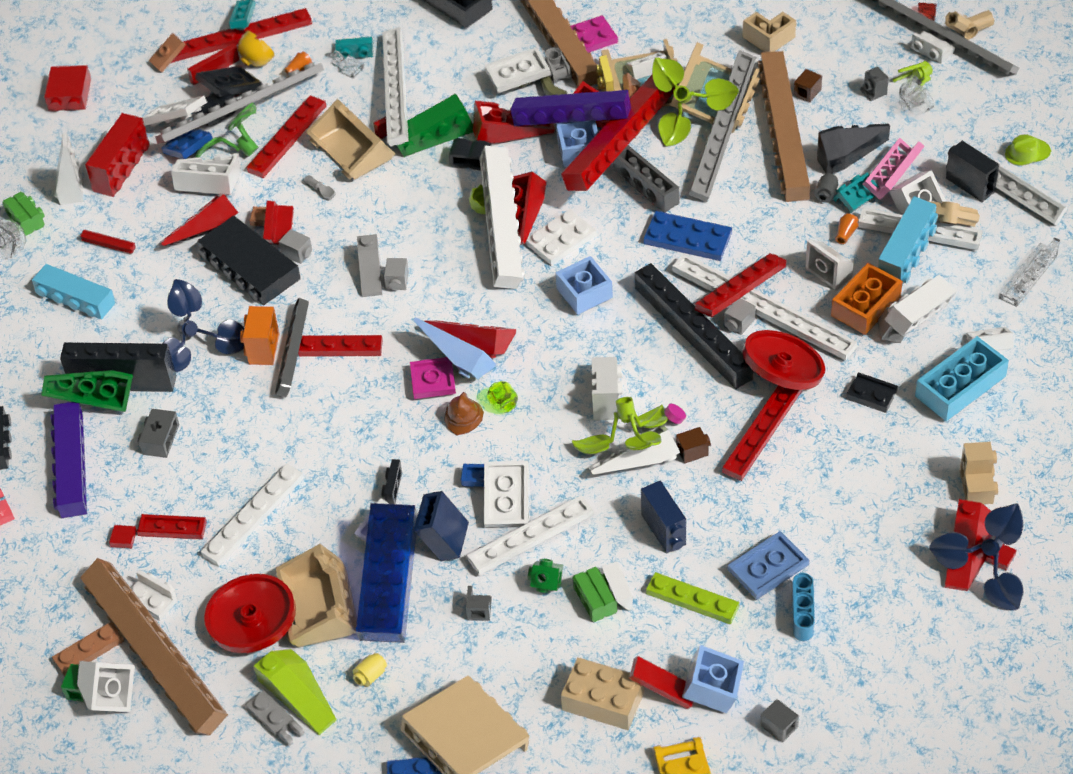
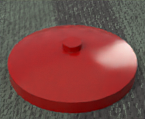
M760 330L751 333L743 345V357L749 367L762 378L781 387L795 390L811 389L819 385L825 374V363L818 352L806 342L790 334L774 330Z
M267 574L240 576L224 584L210 598L205 609V626L214 643L227 651L235 653L260 651L279 641L288 632L295 619L296 603L290 588L279 578Z

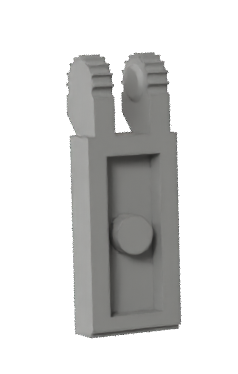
M264 690L246 704L248 711L287 746L293 744L292 737L286 733L287 729L290 728L300 737L305 734L303 728Z

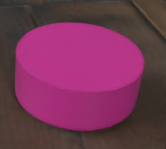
M671 403L664 410L665 416L675 424H681L686 418L684 410L676 404Z

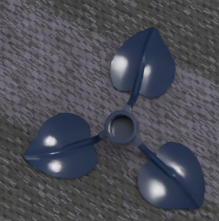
M174 279L167 298L168 309L178 317H183L186 314L187 316L179 321L177 329L181 334V343L177 338L171 337L162 344H168L175 372L184 370L190 364L191 352L189 348L184 346L185 337H193L197 332L216 337L215 348L221 353L234 354L244 349V343H241L240 334L241 330L245 328L235 320L223 321L219 324L217 328L218 334L199 329L195 322L189 320L191 312L198 311L202 306L201 294L192 284L180 279Z
M1018 503L998 507L990 511L984 522L988 535L983 543L979 542L978 545L972 548H967V537L957 532L945 533L932 541L929 546L930 551L943 566L950 569L963 567L968 561L967 553H971L979 548H982L986 555L993 556L994 578L988 579L984 584L986 597L992 604L1005 610H1018L1020 608L1024 593L1020 578L1009 572L998 576V552L1003 543L1006 545L1016 543L1023 532V516Z

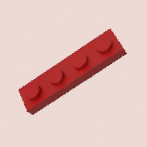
M302 335L298 354L299 357L381 356L383 338L382 335Z

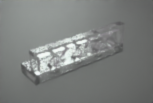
M1055 237L1048 246L1039 243L1000 291L998 299L1017 307L1056 259L1060 239Z

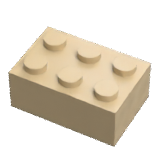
M577 657L561 694L562 710L629 731L644 695V686L629 679V672Z

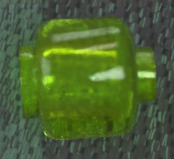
M500 381L490 386L487 392V400L497 412L507 413L516 407L518 394L508 382Z

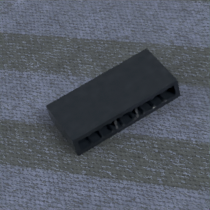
M232 216L197 241L198 253L202 259H207L216 270L222 271L228 280H233L242 291L248 292L254 301H259L262 305L267 304L301 279L297 264L236 216Z
M64 342L60 360L65 374L112 370L133 375L130 391H174L177 375L168 344Z

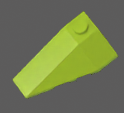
M292 649L270 651L254 665L257 680L318 735L322 734L337 721L307 662Z

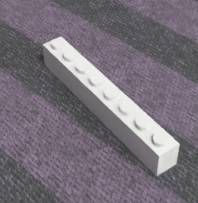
M485 146L480 156L493 287L517 289L520 282L524 280V269L521 268L523 256L519 251L521 238L517 233L519 221L516 220L515 216L517 205L514 204L515 188H512L513 172H510L511 156L508 155V148Z

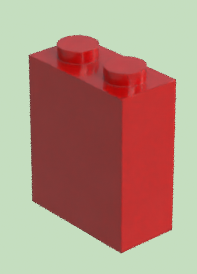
M88 65L51 66L45 92L48 111L86 110L91 84Z

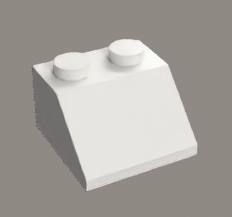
M932 170L920 172L889 191L897 209L903 214L914 196L932 202L942 203V201H946Z
M812 239L807 241L806 270L835 290L852 278L854 263L848 258H845L824 242Z
M80 661L77 685L88 710L130 712L135 665Z

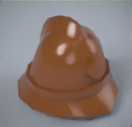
M462 392L460 396L454 397L446 408L444 421L448 429L458 436L469 433L477 428L483 420L484 411L479 403L468 398L466 392Z

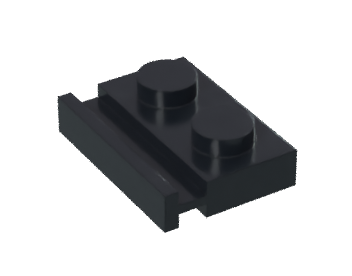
M858 372L857 377L853 380L846 394V399L886 413L894 399L895 393L898 391V386Z

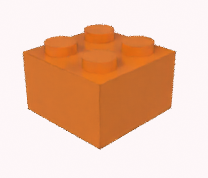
M249 306L248 314L244 315L245 329L241 330L240 334L241 343H244V356H247L249 365H274L280 334L274 307Z

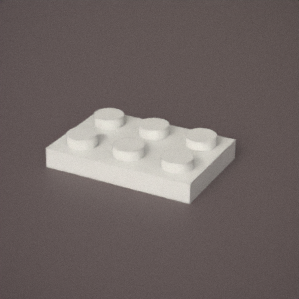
M537 47L485 65V71L498 93L551 75L550 68Z
M199 96L159 106L142 117L144 126L150 125L154 127L161 124L162 121L170 123L179 117L181 120L187 119L192 116L191 113L201 110V106L207 103L205 96Z
M569 209L528 236L525 245L552 266L596 237L597 232L591 225Z
M529 461L484 462V526L517 527L529 523Z

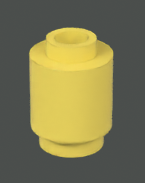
M378 653L368 655L353 669L354 681L360 686L369 687L385 672L387 667L385 659Z

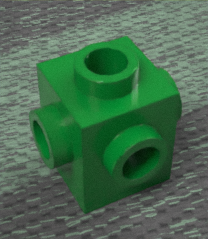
M546 558L536 561L528 570V580H531L530 587H534L536 591L548 593L550 590L557 591L561 587L563 565L555 564L553 560Z

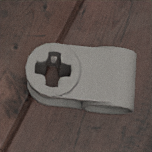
M555 47L547 49L545 60L550 68L551 75L549 76L552 83H556L557 80L564 78L571 79V69L562 51Z

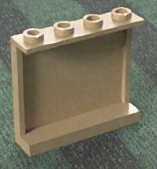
M469 675L402 715L401 731L442 774H479L519 747L524 752L528 750L529 734L526 729L520 727L513 720L511 714L507 711L505 712L498 705L497 701L492 696H489L482 689V686Z

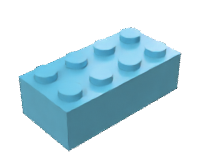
M915 196L912 198L878 260V268L902 280V286L904 283H908L911 277V269L917 267L921 251L925 252L929 243V237H933L937 230V225H935L938 218L936 213L937 205Z
M976 336L919 378L916 384L915 397L942 419L948 421L1004 379L1007 374L1009 360Z

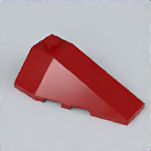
M474 102L473 132L476 140L500 143L555 133L553 123L514 126L511 108L510 110L499 108V104L494 102Z

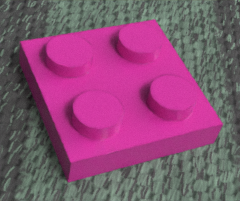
M603 15L570 26L572 30L577 32L578 39L584 42L587 52L618 43V36Z
M447 357L410 362L414 399L456 394L453 366Z

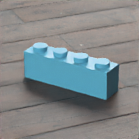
M45 264L32 279L35 292L39 296L47 297L56 303H62L73 310L82 311L91 317H97L101 320L116 303L111 289L48 264Z

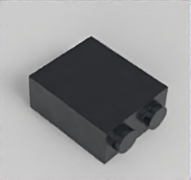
M963 140L957 145H953L948 151L946 179L979 201H985L995 193L999 163Z

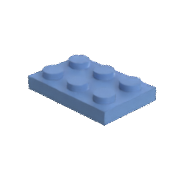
M779 531L730 563L728 571L758 600L809 566L810 560Z

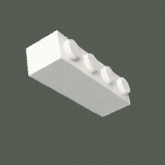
M940 275L933 279L928 278L921 287L918 285L914 288L910 295L908 293L905 294L899 303L895 301L888 308L889 314L884 320L901 336H905L948 305L957 290Z

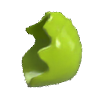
M480 184L477 188L471 190L469 203L476 213L486 214L483 185Z

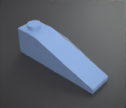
M416 317L413 320L459 369L458 373L468 379L470 376L479 379L496 366V363L483 350Z

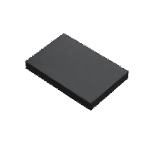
M241 66L199 72L195 76L198 82L218 97L257 90L256 87L263 85L260 80Z

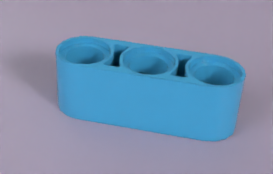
M807 573L795 575L792 585L793 635L799 641H808L814 634V581L811 575Z

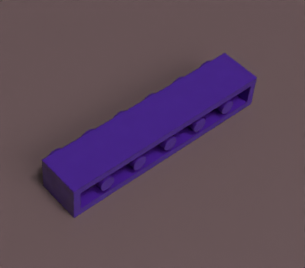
M628 90L515 98L512 104L511 113L514 126L628 118L631 104Z
M76 402L54 404V413L50 414L51 423L54 426V430H51V438L53 443H55V446L51 447L52 456L55 459V463H52L53 475L56 476V480L52 481L53 490L56 493V497L53 498L54 509L59 511L61 518L86 515L87 491L83 411L80 403Z

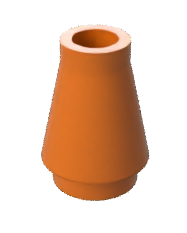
M302 51L296 54L284 70L287 75L296 69L299 72L305 70L303 66L312 63V60L306 52Z
M846 213L840 218L835 237L838 243L846 244L858 228L859 220L855 215Z

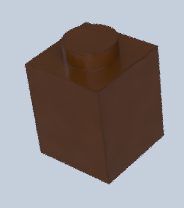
M805 69L794 82L793 96L810 103L822 89V75Z
M701 427L676 434V445L684 464L709 456L710 438L707 434L703 433Z

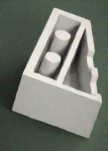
M239 153L232 154L233 157L220 158V155H216L214 159L202 160V157L177 160L171 171L174 190L231 195L241 173Z
M617 357L592 358L593 421L614 420L613 413L617 412L616 400L619 399L618 394H622V382H618V378H622V366L617 365Z

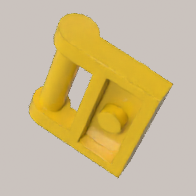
M700 736L693 738L692 741L661 747V745L653 746L660 774H711ZM692 750L696 752L695 755L668 761L664 760V756Z

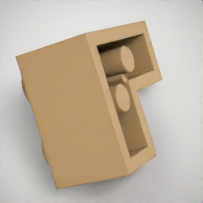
M755 12L743 20V38L764 52H775L796 37V20L784 12H781L771 20Z
M991 442L963 444L959 471L965 500L993 504L995 495H998V483L993 480L995 475L993 464L997 463L996 450H992Z

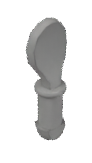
M310 175L305 177V183L314 187L316 191L320 190L323 198L332 199L336 195V192L331 187L324 186L322 182L317 181Z

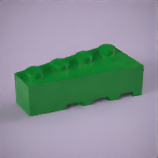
M453 94L407 120L408 141L397 145L403 157L473 133V123L457 94Z

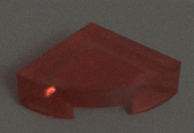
M918 2V12L935 21L937 4Z

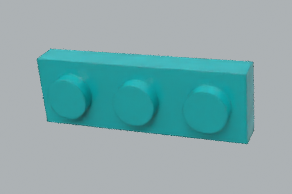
M255 0L236 1L229 21L230 29L242 30L249 26L256 6Z

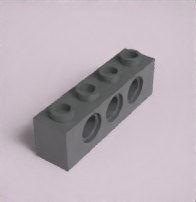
M629 145L613 161V171L664 213L680 203L679 186Z

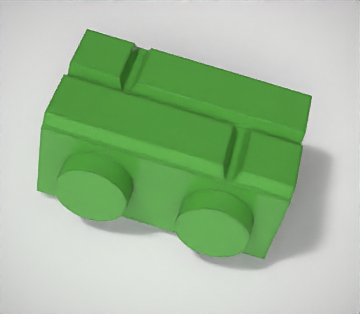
M20 191L13 195V197L3 200L2 204L6 214L23 235L27 236L33 233L34 230L37 231L44 227V212L40 207H35L36 204L31 196L27 197Z
M597 567L573 576V588L592 622L599 621L605 616L608 617L616 614L618 603L613 592L608 587L609 583L605 574H601Z

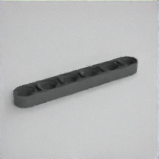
M300 297L293 308L275 390L276 395L284 398L287 397L292 385L309 305L308 300Z

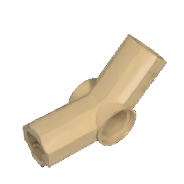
M989 10L971 17L961 15L956 11L949 12L945 16V25L968 40L974 38L978 31L994 25L995 21Z
M928 201L937 205L936 213L938 214L937 220L939 222L955 225L961 224L975 227L976 223L979 222L980 215L976 209L962 207L954 202L942 201V203Z

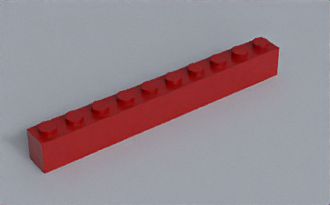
M651 75L630 98L631 109L628 118L611 119L561 173L567 191H587L674 94L675 87L669 92H663L657 88L653 75Z

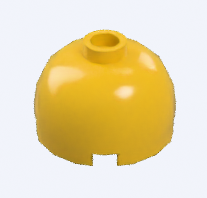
M246 31L238 44V52L242 56L240 60L247 66L250 64L255 67L265 66L275 56L274 51L262 39L260 41L255 38L257 35Z

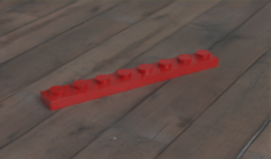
M307 8L252 22L242 30H237L236 28L226 29L183 41L186 45L171 63L218 51L233 43L238 45L246 31L257 35L255 38L261 39L312 25V20Z

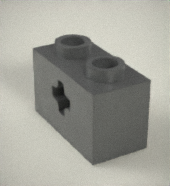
M151 408L149 416L145 418L143 432L139 434L137 441L143 455L168 457L180 425L176 411Z

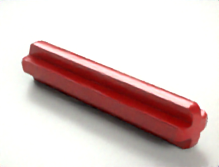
M83 230L80 234L82 241L130 254L136 249L134 242L89 230Z

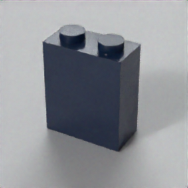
M661 480L641 488V515L666 553L681 549L686 545V517Z
M443 491L423 494L413 531L440 561L458 559L462 552L469 521Z

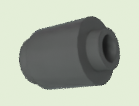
M826 173L821 176L814 191V196L821 202L832 201L839 185L838 178L832 173Z

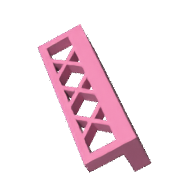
M899 138L863 182V185L881 200L894 187L925 146L918 141L911 148ZM898 146L906 152V155L899 154ZM889 158L895 159L896 165H891ZM881 169H886L888 176H882ZM877 180L879 184V189L870 181Z

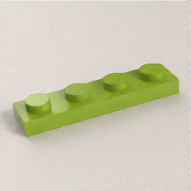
M657 572L654 573L646 588V595L730 625L740 605V602Z

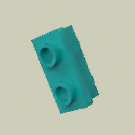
M373 38L337 39L335 44L336 59L374 57Z
M868 172L862 176L858 174L850 180L851 184L848 186L843 184L836 190L837 195L833 200L836 202L840 199L850 213L870 201L875 195L863 185V182L870 174ZM871 180L870 182L879 189L877 183Z

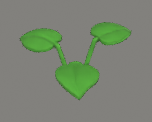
M253 102L247 105L232 120L228 127L231 131L237 126L242 134L236 141L238 145L222 137H215L199 149L195 158L200 157L218 142L228 144L235 148L237 152L241 149L247 157L252 155L259 147L247 134L241 122L250 115L256 114V105Z

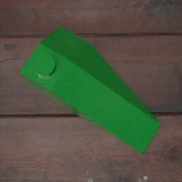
M112 370L44 376L41 396L126 412L133 375Z

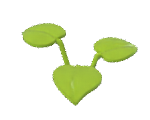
M658 57L654 59L652 75L655 85L663 92H669L675 87L674 97L678 101V115L669 112L663 115L659 121V133L665 146L679 144L689 135L691 121L681 116L682 104L689 102L691 96L707 97L708 106L718 111L728 108L739 93V89L733 83L724 79H712L705 85L707 94L690 92L686 86L677 85L684 79V69L679 62Z
M621 397L616 400L617 412L613 413L614 421L611 436L604 434L594 435L581 440H572V444L578 451L586 454L600 453L609 449V443L614 441L619 418L622 423L631 422L635 434L634 437H630L625 441L626 448L642 450L650 446L659 445L662 440L658 433L648 431L639 434L637 427L655 428L665 424L668 418L665 416L664 406L661 404L637 416L633 398Z

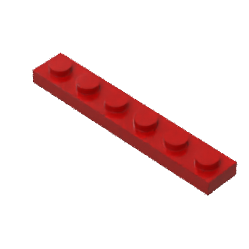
M310 95L247 166V172L264 179L327 107L326 101Z
M769 253L696 302L695 310L712 318L786 267V260L778 257L776 254Z
M777 386L722 467V473L740 481L744 479L802 390Z

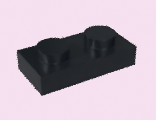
M392 459L390 467L386 468L385 479L387 482L386 485H382L381 497L385 498V501L393 507L396 504L402 477L400 459Z

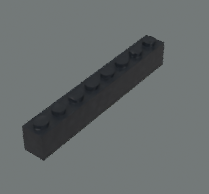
M652 263L634 272L635 289L735 389L753 380V370L746 363L743 353L704 314L696 311L695 306Z

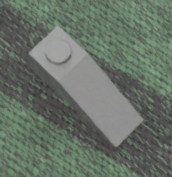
M377 234L357 236L362 297L382 295L380 251Z

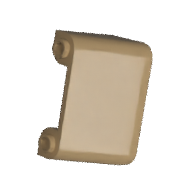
M339 99L306 131L311 137L309 141L316 148L321 146L343 168L341 172L349 180L351 178L356 180L388 162L396 155Z
M318 544L276 567L277 578L290 588L296 603L295 624L289 628L287 638L292 645L302 647L350 636L359 631L347 570L339 557L322 544Z

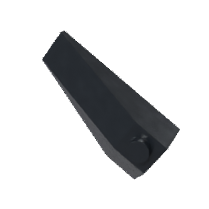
M889 123L869 124L866 127L860 128L858 125H852L851 128L835 126L819 131L818 163L825 173L845 170L889 140Z

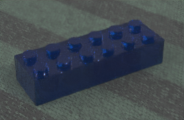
M370 503L356 633L360 641L405 643L416 533L413 530L418 512L415 505Z

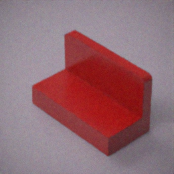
M267 201L263 238L270 244L279 245V241L292 229L293 206L277 205L275 201Z

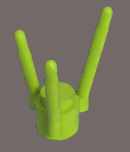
M927 61L899 69L898 73L909 72L893 78L892 81L896 82L913 75L915 79L922 80L909 94L908 98H912L926 82L931 80L930 75L933 73V69Z

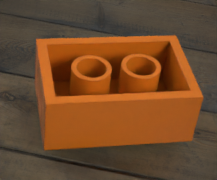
M867 263L832 299L831 316L866 335L878 322L886 307L889 308L895 301L897 302L901 298L903 281Z

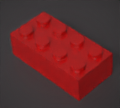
M121 113L85 164L93 192L114 197L117 191L121 189L126 178L130 176L135 165L139 163L144 152L148 150L150 143L142 117Z

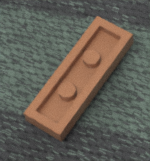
M109 622L54 655L52 659L65 677L70 664L79 665L80 661L91 662L124 642V638L118 633L119 630L116 626Z

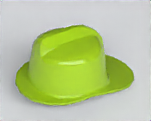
M1028 134L1015 137L1012 143L1005 149L1006 159L1014 165H1026L1042 161L1051 154V148L1046 142Z

